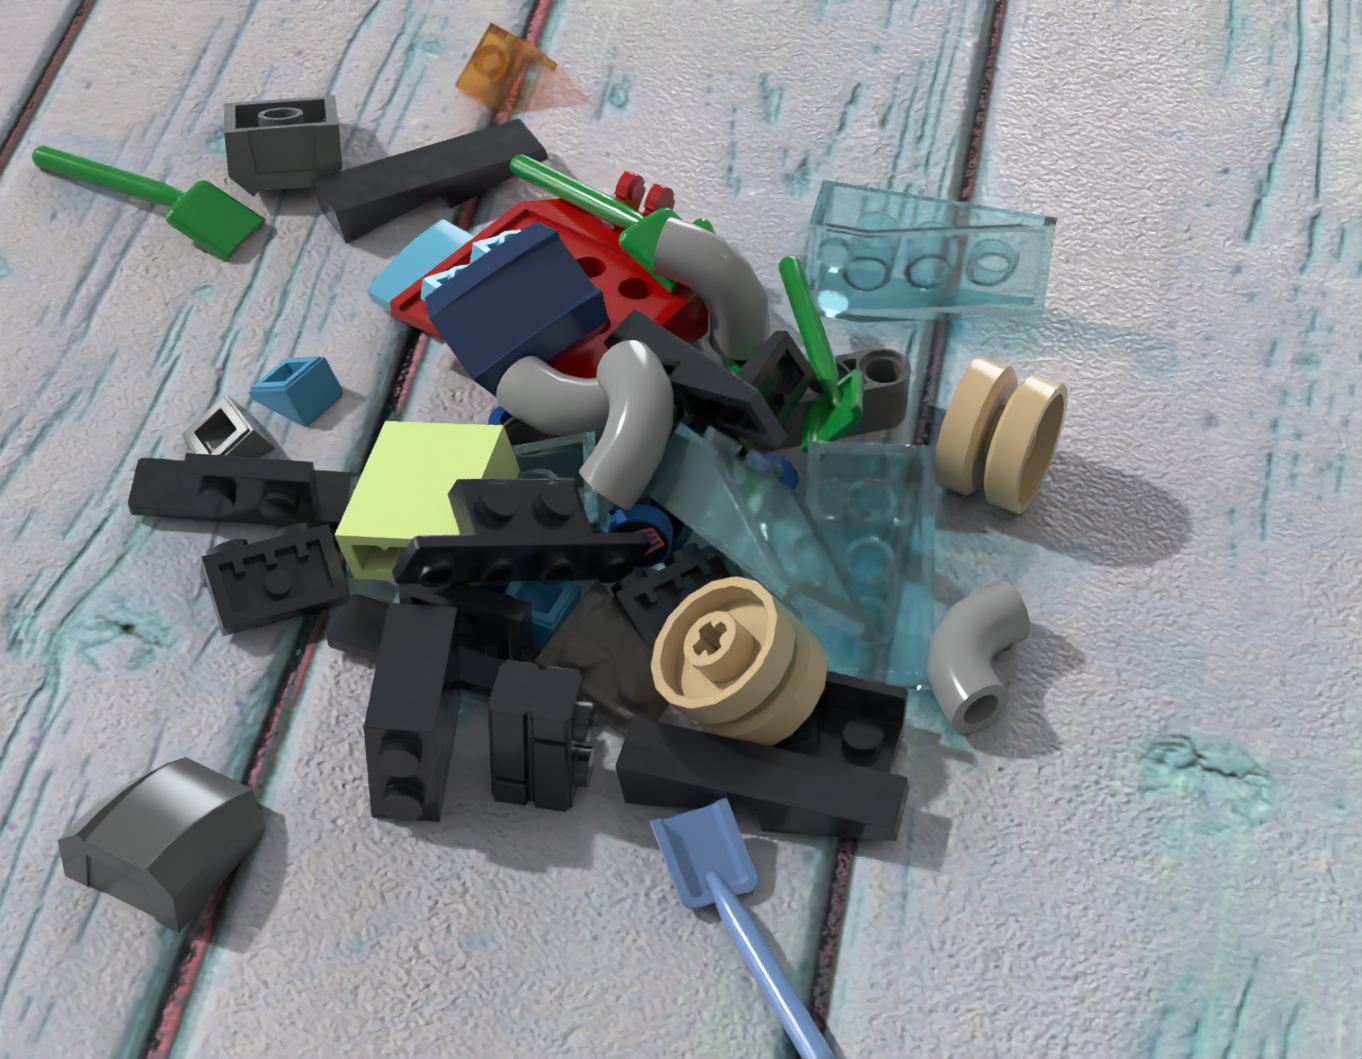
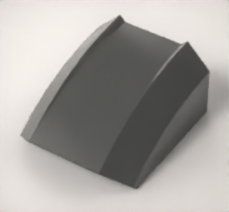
M335 95L224 103V137L228 176L253 197L258 191L313 187L312 179L341 171L342 156Z
M184 757L167 763L119 787L79 818L57 841L65 876L86 887L91 885L155 917L156 922L180 933L260 840L266 827L253 789Z

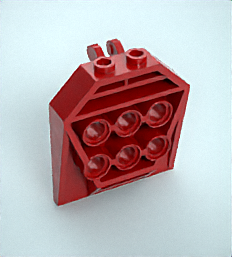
M624 171L619 178L614 192L616 194L614 199L630 206L642 216L646 217L662 207H668L673 210L675 204L673 190L662 184L654 183L647 194L644 204L645 210L643 213L640 212L639 208L645 193L643 177L632 171ZM561 198L519 202L390 301L391 316L444 340L429 320L426 303L421 299L423 278L448 271L455 266L470 264L473 243L499 236L505 231L523 230L537 221L559 231L560 239L595 287L602 290L609 321L594 340L550 367L569 376L584 379L597 378L598 364L603 355L608 351L604 341L634 308L689 345L708 333L709 311L704 301L693 290L679 283L676 290L671 293L668 292L619 245V236L625 230L624 228L607 222Z

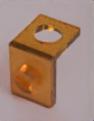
M490 23L455 86L496 110H500L529 59L552 71H555L558 64L531 43Z

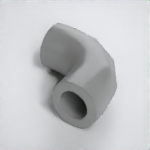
M669 217L662 229L656 247L653 263L654 275L672 279L689 287L704 301L710 312L711 329L709 343L713 350L729 359L749 360L767 341L770 332L768 297L753 267L723 237L688 221Z
M637 340L623 341L612 346L603 355L598 364L596 377L600 388L609 399V417L601 439L592 454L579 469L580 475L597 492L617 506L630 510L642 495L662 462L673 427L674 392L670 380L658 356L645 343Z
M527 356L510 366L502 376L497 387L496 398L498 404L516 419L545 435L580 442L599 441L603 435L609 417V399L600 388L597 378L584 379L565 375L547 365L539 357Z
M1003 579L980 588L951 606L928 642L926 672L928 685L942 715L959 734H971L984 729L1004 711L1009 701V691L997 677L992 667V661L998 652L1027 639L1030 632L1029 616L1021 595L1009 581Z

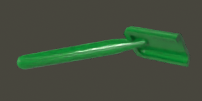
M39 146L32 153V161L39 168L154 204L170 206L165 214L166 222L225 262L231 258L234 250L257 227L261 228L266 222L265 218L207 180H199L186 192H183L164 182L47 146Z
M517 155L511 160L510 170L515 176L607 222L624 228L625 230L619 236V245L668 292L671 293L677 289L678 282L654 275L653 272L656 247L666 221L669 217L683 220L672 209L662 207L644 217L630 206L526 155Z
M786 256L779 263V273L811 367L817 374L816 379L824 391V394L812 403L804 413L801 450L807 455L815 456L823 452L861 421L863 416L864 376L859 369H854L840 380L838 366L802 263L795 256Z

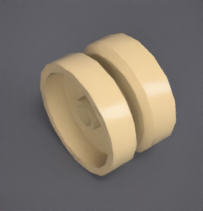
M984 356L974 360L963 375L942 423L933 463L934 483L965 496L970 495L983 485L985 499L989 504L1020 515L1029 507L1036 496L1057 448L1068 403L1067 387L1063 383L1037 374L1031 375L1018 385L1016 372L1012 366Z
M738 576L712 581L688 595L668 616L655 641L651 662L655 688L686 718L693 720L703 732L770 747L792 735L811 715L824 690L828 667L822 641L758 581Z

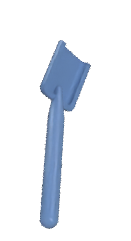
M727 798L717 800L712 805L670 818L651 820L650 825L682 905L688 909H698L715 903L725 929L801 1058L836 1059L750 913L736 897L754 890L758 884V875Z

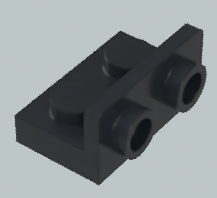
M308 523L292 524L277 530L273 534V538L248 544L246 539L229 540L213 547L210 550V554L202 556L200 577L203 587H208L222 636L344 605L350 599V592L328 524L310 528Z
M722 539L701 550L696 542L690 543L668 556L663 561L665 568L650 576H647L644 569L637 570L622 578L611 587L610 590L614 596L600 615L607 625L618 619L621 621L649 668H651L655 641L668 616L688 595L712 581L735 576L746 578Z
M827 670L824 690L811 715L792 735L771 747L892 774L904 735L909 692L903 687L886 684L881 681L867 680Z

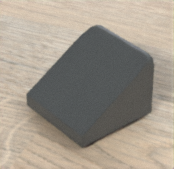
M226 393L181 434L195 454L258 458L275 448V445L253 416Z

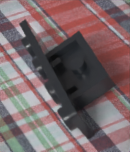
M186 453L184 460L141 458L137 462L128 499V507L132 515L279 526L308 523L310 528L328 524L329 529L337 530L362 473L314 470L313 462L195 453Z
M574 478L457 479L447 495L460 535H419L414 537L393 567L392 574L396 584H421L429 588L440 587L448 583L481 582L485 586H498L507 582L540 581L546 585L559 584L567 580H598L601 583H614L633 572L636 565L651 547V542L646 532L593 533Z
M448 583L434 588L424 587L421 584H398L399 603L457 607L461 689L490 698L500 664H503L507 659L538 664L539 670H544L547 666L579 670L580 676H583V694L592 680V669L590 666L533 648L532 603L514 598L509 594L497 593L468 583ZM360 594L352 595L327 632L328 646L377 662L389 603Z

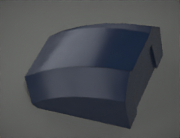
M537 221L475 260L425 297L431 323L471 378L495 397L502 376L519 359L527 356H537L547 365L552 366L594 340L609 321L602 290L595 287L560 239L559 231Z

